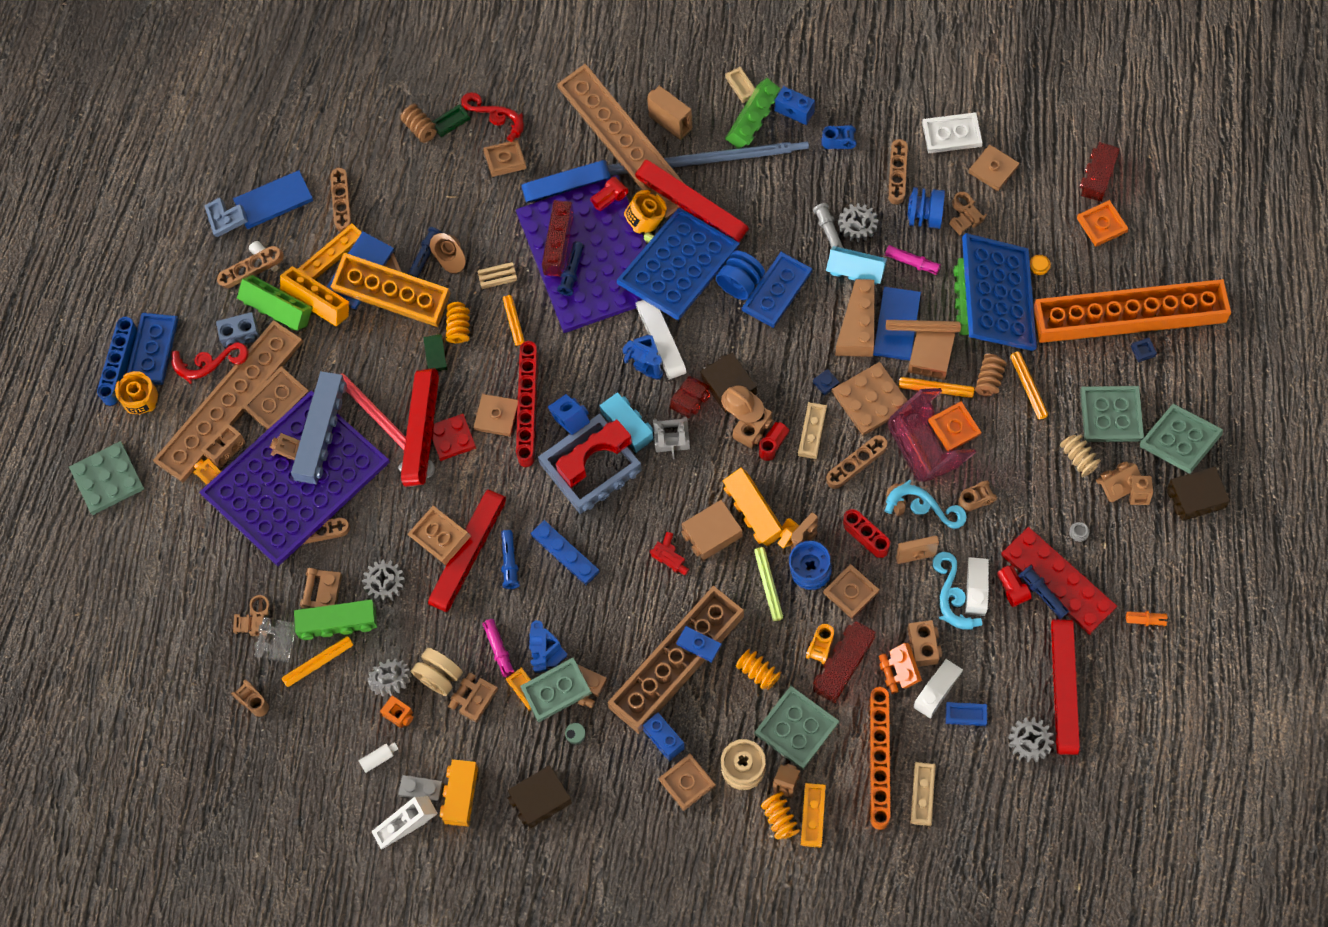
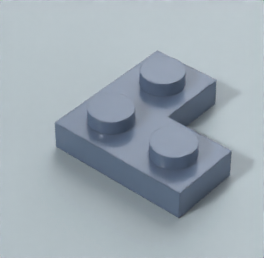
M219 197L204 205L213 235L216 237L248 222L244 208L240 204L226 210L224 201Z

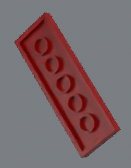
M1030 527L1024 530L1001 553V556L1020 573L1032 564L1034 571L1045 579L1047 587L1070 611L1067 615L1089 635L1117 608L1115 603Z

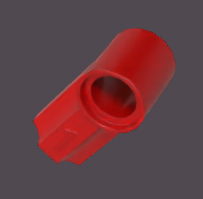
M612 177L606 182L604 188L592 196L590 200L597 210L602 211L615 200H622L627 195L628 188L617 177Z
M775 422L766 437L760 441L759 456L761 459L770 461L775 458L776 451L790 432L786 425L781 422ZM769 447L772 450L766 451L764 448Z
M1013 565L1006 566L997 572L1006 590V597L1012 607L1032 599L1029 588L1025 583H1022Z

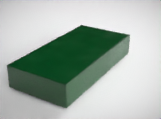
M459 104L432 122L435 123L436 132L440 137H443L470 120V116Z
M442 334L423 337L428 369L435 368L437 371L447 370Z

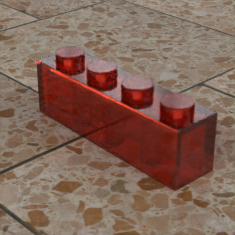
M553 201L542 260L544 275L561 277L574 214L572 202Z
M854 621L852 626H847L843 634L845 638L842 642H837L833 650L835 654L832 658L828 657L823 666L825 668L822 675L818 674L813 682L815 685L814 692L834 704L875 639L876 632L857 621Z

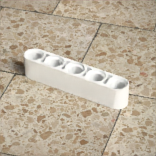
M644 300L636 302V307L648 335L653 336L658 350L657 355L662 358L661 365L667 378L670 380L686 374L684 362L661 311Z

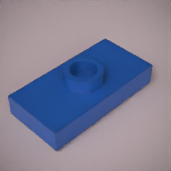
M685 626L676 642V645L711 663L721 648V643Z

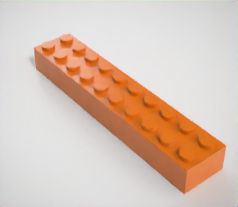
M1223 279L1036 299L1034 304V317L1039 343L1227 323L1231 314Z

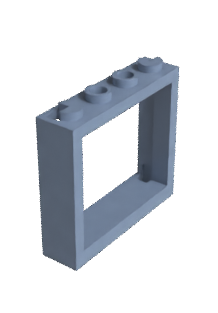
M601 414L591 419L590 423L573 435H568L538 456L540 465L579 514L588 509L591 510L594 504L605 500L612 491L621 489L626 481L636 478V475L642 471L641 463L629 448L626 447L621 452L631 464L582 499H579L552 466L560 457L572 451L577 445L582 444L593 433L603 429L607 422Z

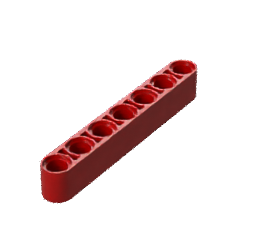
M644 160L634 174L639 181L739 243L749 230L748 226L648 160Z
M525 341L521 344L519 355L516 455L518 463L523 467H530L535 461L538 352L535 343L532 341ZM527 351H533L531 354H525ZM526 368H532L530 371H525ZM526 385H532L530 388H524ZM525 402H531L530 405H523ZM530 419V422L523 423V420ZM525 436L530 437L528 440H522ZM523 454H530L527 458L521 457Z
M435 368L419 370L414 375L401 470V481L405 487L423 485L426 482L439 375Z
M489 489L486 490L465 529L471 537L447 563L429 597L428 605L446 613L450 610L505 505L506 496Z
M1052 619L1051 642L1057 754L1079 755L1073 620Z

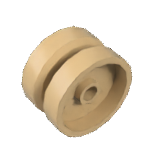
M427 648L421 656L424 663L417 662L412 668L411 673L433 691L447 696L453 688L450 681H458L463 672L446 656L434 649Z
M742 739L731 742L724 749L721 756V772L724 780L731 787L738 790H749L756 787L763 780L766 762L764 752L759 745L753 741Z

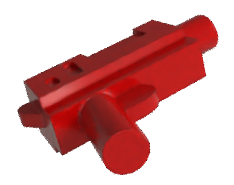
M666 532L663 543L661 544L657 541L654 549L650 550L651 557L672 568V571L676 573L679 571L686 576L689 569L683 565L685 559L675 553V546L670 544L673 534Z

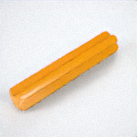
M512 295L504 296L503 302L515 345L519 346L525 341Z

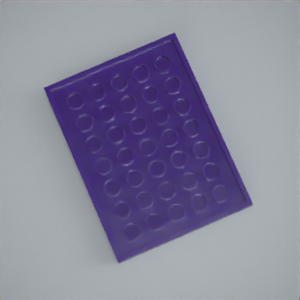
M603 179L600 182L515 209L563 333L637 308L636 302L643 300L617 284V279L647 245L643 234L636 233L624 216V212L630 204L627 196L620 201L615 200L602 211L597 210L590 200L592 196L604 188L608 180ZM578 241L584 244V248L576 272L577 281L573 285V294L565 296L557 291V287L561 284L562 272L566 270L572 244Z
M312 390L199 492L277 567L390 463L386 456L337 414V424L332 429V442L327 447L328 456L322 464V477L318 479L317 484L294 481L291 471L295 460L277 453L275 456L271 455L272 449L270 445L273 438H277L280 433L301 440L314 395Z

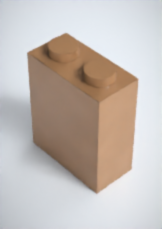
M661 86L650 91L647 97L649 117L678 139L684 138L692 130V110Z
M917 331L908 372L945 380L956 332Z
M722 500L682 523V536L686 541L692 543L693 546L691 548L697 557L700 556L703 561L743 537L741 527Z

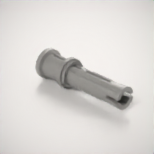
M822 203L814 207L813 212L817 214L818 224L824 229L831 248L833 246L843 248L834 227V217L829 213L828 204Z

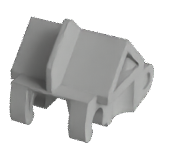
M687 417L676 420H653L656 452L672 451V457L675 459L674 451L690 449ZM678 427L677 433H665L664 428Z

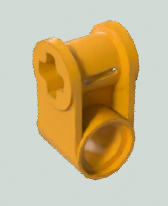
M829 624L818 626L813 641L808 648L807 659L812 658L821 661L823 665L826 664L834 639L832 626ZM828 632L830 637L824 639L820 637V633Z

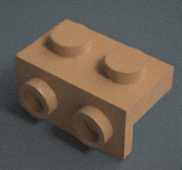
M1123 462L1117 465V469L1103 472L1100 475L1101 477L1096 479V482L1102 485L1109 502H1114L1131 493L1132 476H1141L1136 464Z

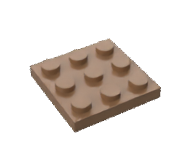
M880 362L832 389L833 395L862 436L911 409V404Z

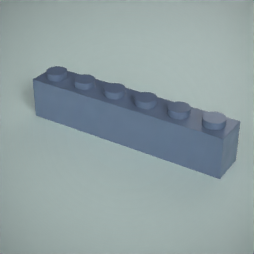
M320 371L291 471L294 481L317 484L318 479L322 477V464L328 456V444L332 442V429L337 424V411L342 407L341 397L347 389V383L341 374Z

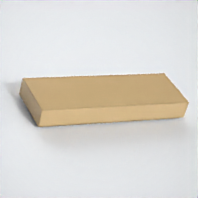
M808 402L798 456L817 459L827 405Z
M915 762L910 824L932 825L936 764Z

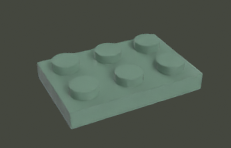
M574 658L520 686L538 722L592 694Z

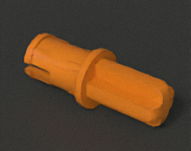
M1128 611L1126 613L1127 623L1144 624L1146 627L1148 625H1167V621L1159 620L1167 619L1166 613H1149V611Z

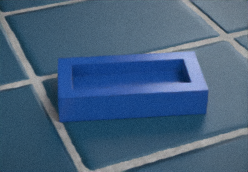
M946 702L945 724L986 726L987 704Z

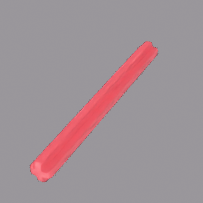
M341 374L347 383L346 392L404 450L406 436L345 374Z

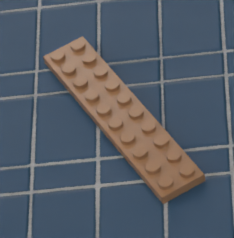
M584 64L559 82L557 87L641 190L651 191L650 194L654 196L658 194L665 201L667 210L664 218L668 220L680 207L639 181L634 174L644 160H648L682 183L684 182L590 68Z
M273 320L248 349V359L240 365L235 364L153 459L154 463L184 483L195 470L193 466L205 458L201 449L227 423L232 426L245 411L242 405L280 366H284L302 345L303 340Z

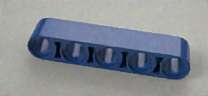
M602 160L522 184L521 187L526 203H530L597 183L603 179L608 180L611 176L606 160Z
M122 317L116 323L97 388L98 396L108 406L118 402L115 394L116 383L118 380L120 382L124 378L123 375L127 372L135 342L137 327L130 317Z

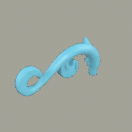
M911 480L894 488L886 499L885 512L892 514L894 506H897L899 501L904 500L902 496L912 494L923 500V504H920L919 498L911 502L910 507L914 514L924 515L931 507L940 520L950 528H960L966 522V512L961 506L953 505L947 508L945 511L947 515L950 512H954L957 515L956 522L949 521L935 499L924 489L910 485Z
M949 552L938 553L935 555L932 564L937 572L941 574L947 573V569L941 566L943 561L946 560L952 564L951 571L940 594V608L943 616H939V619L963 630L982 626L981 618H965L962 614L959 617L950 609L948 601L950 597L955 598V600L951 601V605L960 607L965 603L966 596L962 589L951 588L957 572L956 557Z

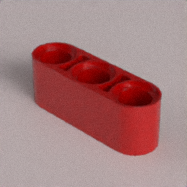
M850 509L845 512L843 519L844 529L875 557L883 558L887 556L890 547L888 537L859 511ZM853 518L857 522L849 523L847 520ZM868 531L871 533V535L864 536L862 532ZM883 544L885 545V548L879 549L876 547V545Z

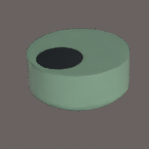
M572 723L566 728L565 736L569 743L580 744L584 741L586 732L581 724Z

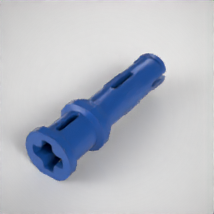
M511 530L501 531L504 562L501 568V572L504 574L502 586L504 589H515L520 586V582L517 579L519 568L515 564L513 532Z

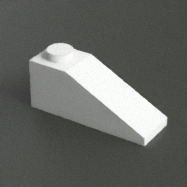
M969 557L965 614L985 616L988 609L989 591L988 559Z
M946 659L915 700L914 708L931 719L963 672V669Z
M428 796L414 797L375 828L372 833L380 848L384 849L421 827L438 813Z

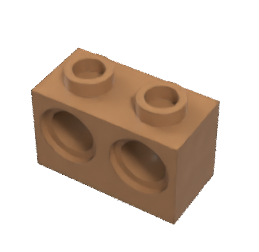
M764 408L763 420L753 423L739 421L733 429V439L751 449L756 444L759 445L763 439L762 434L766 429L769 430L773 424L772 412ZM748 431L754 433L751 436L745 435V433Z
M227 423L201 451L206 459L209 458L220 470L246 442L241 433Z
M933 620L909 623L907 630L910 647L917 667L937 665L939 658L942 657L941 646H937L936 639L939 638L937 626L934 627ZM926 631L929 636L921 637L919 632ZM929 650L932 655L924 656L922 651Z

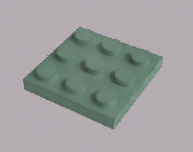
M1139 386L1081 387L1084 441L1138 442L1144 439Z
M1172 404L1140 442V447L1190 474L1222 436L1223 429Z
M121 441L69 466L92 515L144 490V486Z
M790 686L756 729L754 735L804 770L840 721Z

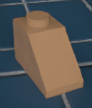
M790 764L780 765L773 781V793L783 792V796L793 798L800 776V771L797 770V767Z

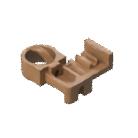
M958 192L952 201L953 208L960 213V216L951 219L949 224L959 235H962L963 231L970 226L975 228L981 224L987 216L986 214L982 215L974 206L975 201L966 192ZM958 198L965 199L968 205L963 206Z
M256 595L250 600L249 604L251 616L240 617V614H234V634H237V632L248 633L249 631L251 636H267L264 627L265 616H269L270 603L265 596ZM259 599L258 612L253 609V603ZM263 600H265L267 604L264 611H262Z

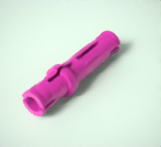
M891 245L886 250V257L916 267L919 271L924 270L937 275L940 270L941 264L927 260L924 256L919 257Z
M488 619L482 625L493 649L494 660L499 664L502 676H510L511 673H514V669L509 660V652L504 648L494 619Z

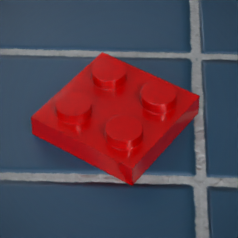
M464 414L433 424L432 440L440 461L476 449Z

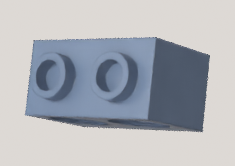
M252 312L216 321L219 339L224 349L238 342L242 344L253 343L260 337L257 321Z

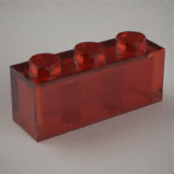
M1101 142L1098 143L1097 149L1093 148L1090 156L1093 159L1092 163H1088L1085 169L1087 177L1082 178L1079 186L1082 189L1081 196L1102 202L1120 148Z

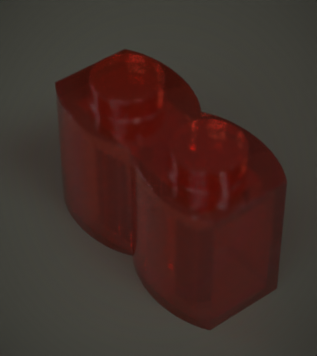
M689 376L672 397L670 409L687 418H690L693 414L696 415L700 410L701 403H705L710 396L708 392L709 385Z

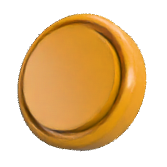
M1035 255L1030 259V271L1032 273L1044 275L1050 270L1051 263L1046 256Z

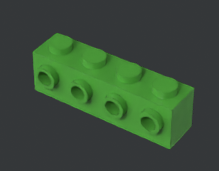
M768 78L760 82L725 139L736 148L749 145L754 139V132H757L763 124L761 120L770 113L771 109L769 107L775 103L781 88Z
M958 258L957 265H954V277H957V282L954 283V292L958 296V298H955V310H958L956 321L961 323L959 335H969L964 258Z
M254 275L242 279L237 299L243 301L245 305L258 309L260 313L269 315L275 321L282 322L288 328L295 331L307 327L313 308Z
M373 600L294 610L295 633L302 640H311L316 636L331 637L333 634L338 633L348 635L353 633V631L359 630L369 632L373 628H377L376 606Z

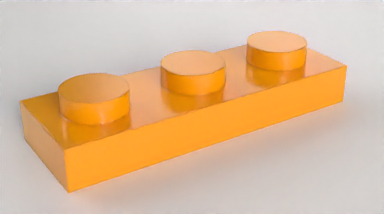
M805 783L801 846L820 848L822 846L826 785Z

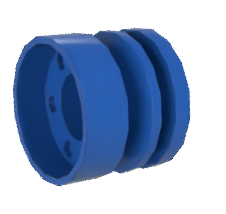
M913 187L909 197L907 214L909 226H914L915 218H919L918 227H921L923 220L927 219L928 228L940 229L945 190L933 189L930 197H926L925 188H922V195L917 196L918 188Z
M734 251L726 261V265L716 275V281L729 295L740 300H746L755 289V285L765 275V270L753 256L742 251Z
M804 541L792 549L789 556V566L792 578L799 587L806 590H816L829 582L832 575L831 559L828 550L821 543Z

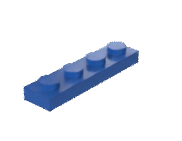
M545 520L531 532V536L583 584L587 585L599 573V569Z

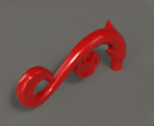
M467 93L462 97L461 104L464 109L490 113L489 120L494 125H503L506 121L505 116L509 117L514 122V125L511 124L512 130L507 136L508 141L513 142L515 138L521 136L524 130L523 113L517 114L515 111L501 106H481L482 98L477 93ZM476 101L477 106H471L468 102Z
M234 343L214 360L209 353L201 352L194 359L195 364L201 368L199 370L187 369L186 366L188 365L183 363L179 351L172 352L173 360L171 363L174 371L191 384V379L202 378L214 371L232 350L239 349L240 354L235 358L229 355V361L236 365L244 363L248 359L249 350L242 343Z

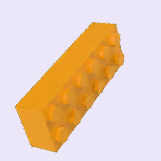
M343 253L331 285L334 292L438 327L451 294L446 287L347 253Z

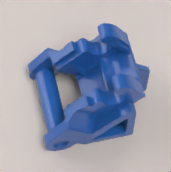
M646 335L636 338L634 341L629 340L623 347V354H625L624 363L627 364L630 359L634 358L635 362L633 365L635 370L642 372L650 378L661 379L663 377V370L661 369L662 358L657 355L658 350L653 336Z
M533 621L529 635V650H531L533 658L531 665L534 666V672L540 673L548 671V667H556L567 657V653L562 649L560 642L547 629H543L541 621Z

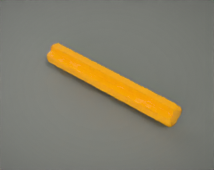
M1019 351L1012 353L1010 358L1038 419L1046 418L1048 412Z
M900 377L899 388L969 398L974 396V387L906 377Z
M348 636L344 637L283 676L282 681L287 687L291 686L352 647L353 642Z

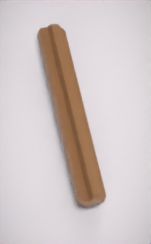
M886 320V330L960 332L961 323L958 321Z

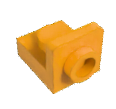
M209 458L205 461L201 459L193 466L196 469L193 473L206 485L221 473Z
M788 518L782 526L784 530L780 534L781 539L778 542V545L782 548L793 544L791 540L792 533L799 527L791 518Z

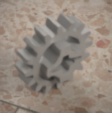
M857 203L856 207L850 204L849 210L844 208L843 213L839 215V231L844 232V237L849 235L850 241L856 238L857 242L860 241V238L867 241V236L872 238L873 232L877 231V213L872 214L873 208L866 209V204L863 207H860L859 203Z
M382 560L380 565L374 562L375 567L368 566L370 572H364L363 574L367 578L362 580L363 585H366L363 588L365 592H368L370 598L374 596L376 602L380 598H382L384 603H386L387 598L393 601V595L400 596L398 590H404V586L401 584L406 582L405 578L402 577L404 573L402 570H399L398 564L393 566L391 560L388 564ZM372 587L378 588L380 592L374 590Z
M387 659L385 664L380 662L379 667H373L374 672H369L370 677L367 680L371 691H374L376 695L381 693L382 697L387 693L392 696L395 691L400 693L401 688H407L405 683H410V677H412L408 664H405L403 660L398 662L397 659H394L393 662Z
M1034 717L1031 722L1024 718L1023 724L1017 721V728L1012 726L1010 731L1014 734H1009L1008 739L1013 740L1009 743V747H1015L1012 753H1019L1020 760L1026 757L1028 763L1031 758L1038 762L1039 756L1045 759V752H1051L1052 749L1049 746H1053L1054 741L1049 739L1052 738L1053 733L1047 732L1049 726L1043 727L1042 720L1036 723ZM1021 730H1024V735L1018 738V733ZM1042 742H1044L1043 748L1041 750H1038V744H1042Z

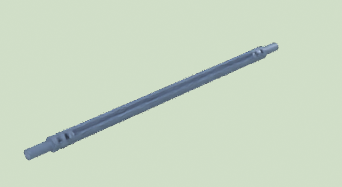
M790 142L667 157L664 159L671 168L791 153L794 150L809 149V143L790 144ZM620 163L607 165L610 176L628 173Z

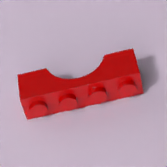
M617 419L607 423L600 432L593 433L585 443L577 445L570 454L558 459L556 463L558 473L572 488L586 477L585 464L592 454L603 450L618 454L632 444L631 435Z

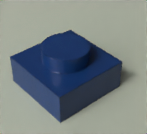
M1150 338L1131 344V349L1138 363L1154 358L1157 355Z
M828 369L813 379V383L824 396L840 384Z

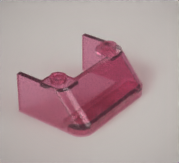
M941 388L920 389L888 420L890 432L915 478L920 482L930 481L957 469L976 453L975 449L950 450L944 454L929 427L928 420L934 416V408L931 401L942 392Z

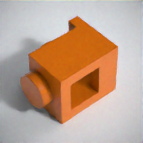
M391 696L380 710L384 718L401 729L404 725L408 726L413 720L412 709L394 696ZM398 713H402L399 718L396 717Z

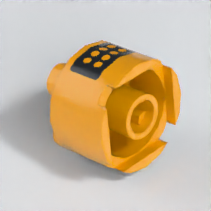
M649 190L637 192L624 212L627 222L636 233L656 230L667 210L665 201L658 194L656 196L650 194L651 191Z
M136 371L123 375L124 378L116 383L115 394L125 410L130 414H143L153 411L156 407L158 392L151 379L144 373Z

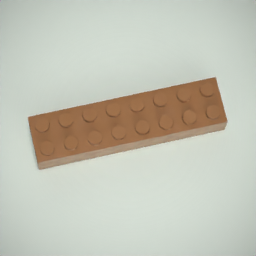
M712 586L608 701L609 709L640 734L643 731L642 725L661 711L705 661V659L676 645L685 626L721 643L744 618V610L715 586Z

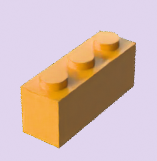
M452 759L451 765H448L446 776L449 780L448 785H445L443 790V797L446 798L445 805H442L440 809V817L445 824L469 827L478 774L476 762Z

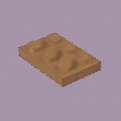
M280 366L242 405V408L268 430L305 397L309 391Z
M434 506L428 510L407 534L444 565L450 561L471 537L466 530Z

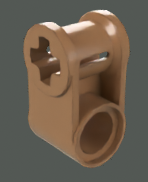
M982 481L961 492L958 506H961L965 512H970L993 503L997 500V496L991 491L989 481ZM964 498H969L972 502H966Z
M246 679L236 692L231 693L239 703L255 716L261 717L267 714L269 704ZM262 702L260 707L254 708L256 703Z

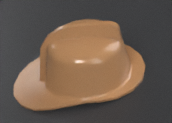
M438 233L432 237L430 249L441 266L450 273L461 272L465 267L466 259L458 239L445 233Z
M744 386L729 387L722 395L721 402L723 407L744 423L756 422L764 413L762 401Z

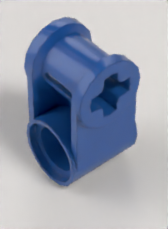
M851 125L825 127L822 134V146L826 149H852L856 147V140H854L855 127Z

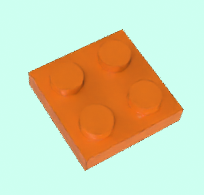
M1110 200L1077 215V220L1095 247L1127 233L1129 229Z
M962 401L930 417L928 420L948 452L980 436L982 433Z

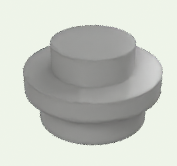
M1077 522L1070 527L1069 534L1073 540L1081 542L1088 538L1089 528L1086 524Z

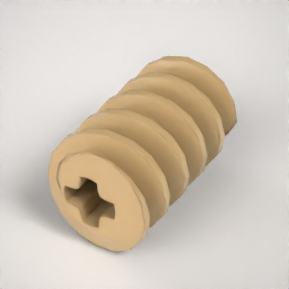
M1082 434L1069 436L1061 442L1060 447L1064 448V452L1069 454L1068 458L1073 460V465L1078 466V472H1082L1081 476L1085 477L1098 467L1101 460H1093L1096 453L1089 454L1092 448L1084 447L1088 443L1086 440L1080 442L1083 437Z

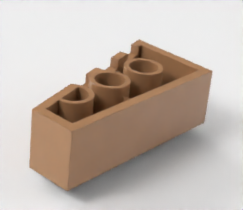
M856 279L836 344L835 356L873 357L874 280Z

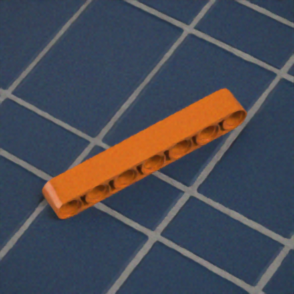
M883 687L873 689L870 697V820L872 826L878 830L886 828L890 820L889 693ZM881 695L885 700L877 702L874 697ZM880 714L884 716L885 720L879 722L875 720L874 716ZM882 734L885 740L877 741L874 736ZM882 754L885 760L877 761L874 756ZM882 774L885 776V780L879 782L874 776ZM882 794L886 800L878 802L875 799V795ZM882 814L885 816L886 821L878 822L875 816Z

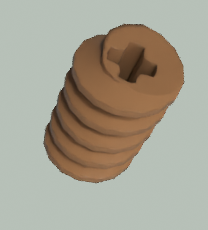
M411 104L402 112L400 116L402 122L406 124L422 143H426L434 138L436 135L435 123L431 122V119L418 108L417 104Z
M994 354L984 355L978 375L979 379L975 387V391L979 395L992 396V394L999 393L1000 390L997 387L1001 386L999 380L1003 379L1002 373L1005 372L1003 367L1007 365V362Z

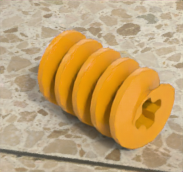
M461 302L448 304L446 307V341L450 343L469 341L470 337L468 334L470 331L468 328L470 324L467 321L470 320L468 316L470 310L465 308V304Z
M748 649L738 660L736 668H743V674L749 673V679L755 678V684L761 683V689L767 688L769 690L777 682L782 672L779 671L774 674L775 666L768 669L769 661L762 664L763 656L756 659L757 651L750 654V649Z
M783 792L770 796L761 805L762 809H767L765 816L770 817L768 823L774 824L771 830L777 832L774 835L775 839H786L800 832V830L793 829L797 822L790 823L794 815L786 814L791 808L783 807L787 803V799L780 800V797L784 795Z

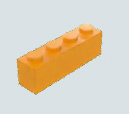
M292 266L280 275L281 291L313 307L312 312L337 327L349 317L348 300Z
M739 468L723 480L725 484L724 490L729 497L732 496L736 501L733 503L739 512H743L745 516L743 520L749 528L752 527L755 531L753 536L757 542L769 546L779 539L784 528L748 472L743 468Z

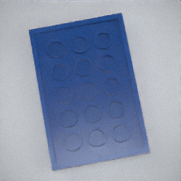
M678 208L617 279V284L679 321L726 264L730 255L739 248L740 243L683 209Z
M968 233L962 236L969 337L1030 351L1035 350L1037 344L1029 249Z

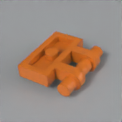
M903 643L890 650L889 653L892 658L888 660L886 654L879 656L881 662L879 665L881 670L884 671L887 679L885 682L887 687L890 688L891 694L899 692L897 687L899 683L902 688H908L922 681L909 643ZM892 667H895L897 673L895 677L891 669Z

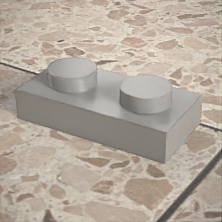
M402 775L398 795L412 799L414 797L428 796L431 802L439 803L443 782Z

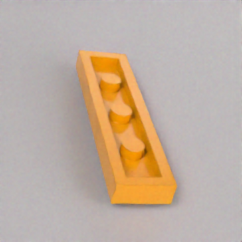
M351 223L301 265L298 270L316 280L342 258L343 253H348L362 232Z

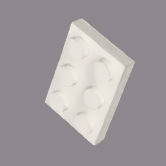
M976 113L928 118L922 121L928 154L982 147V138Z

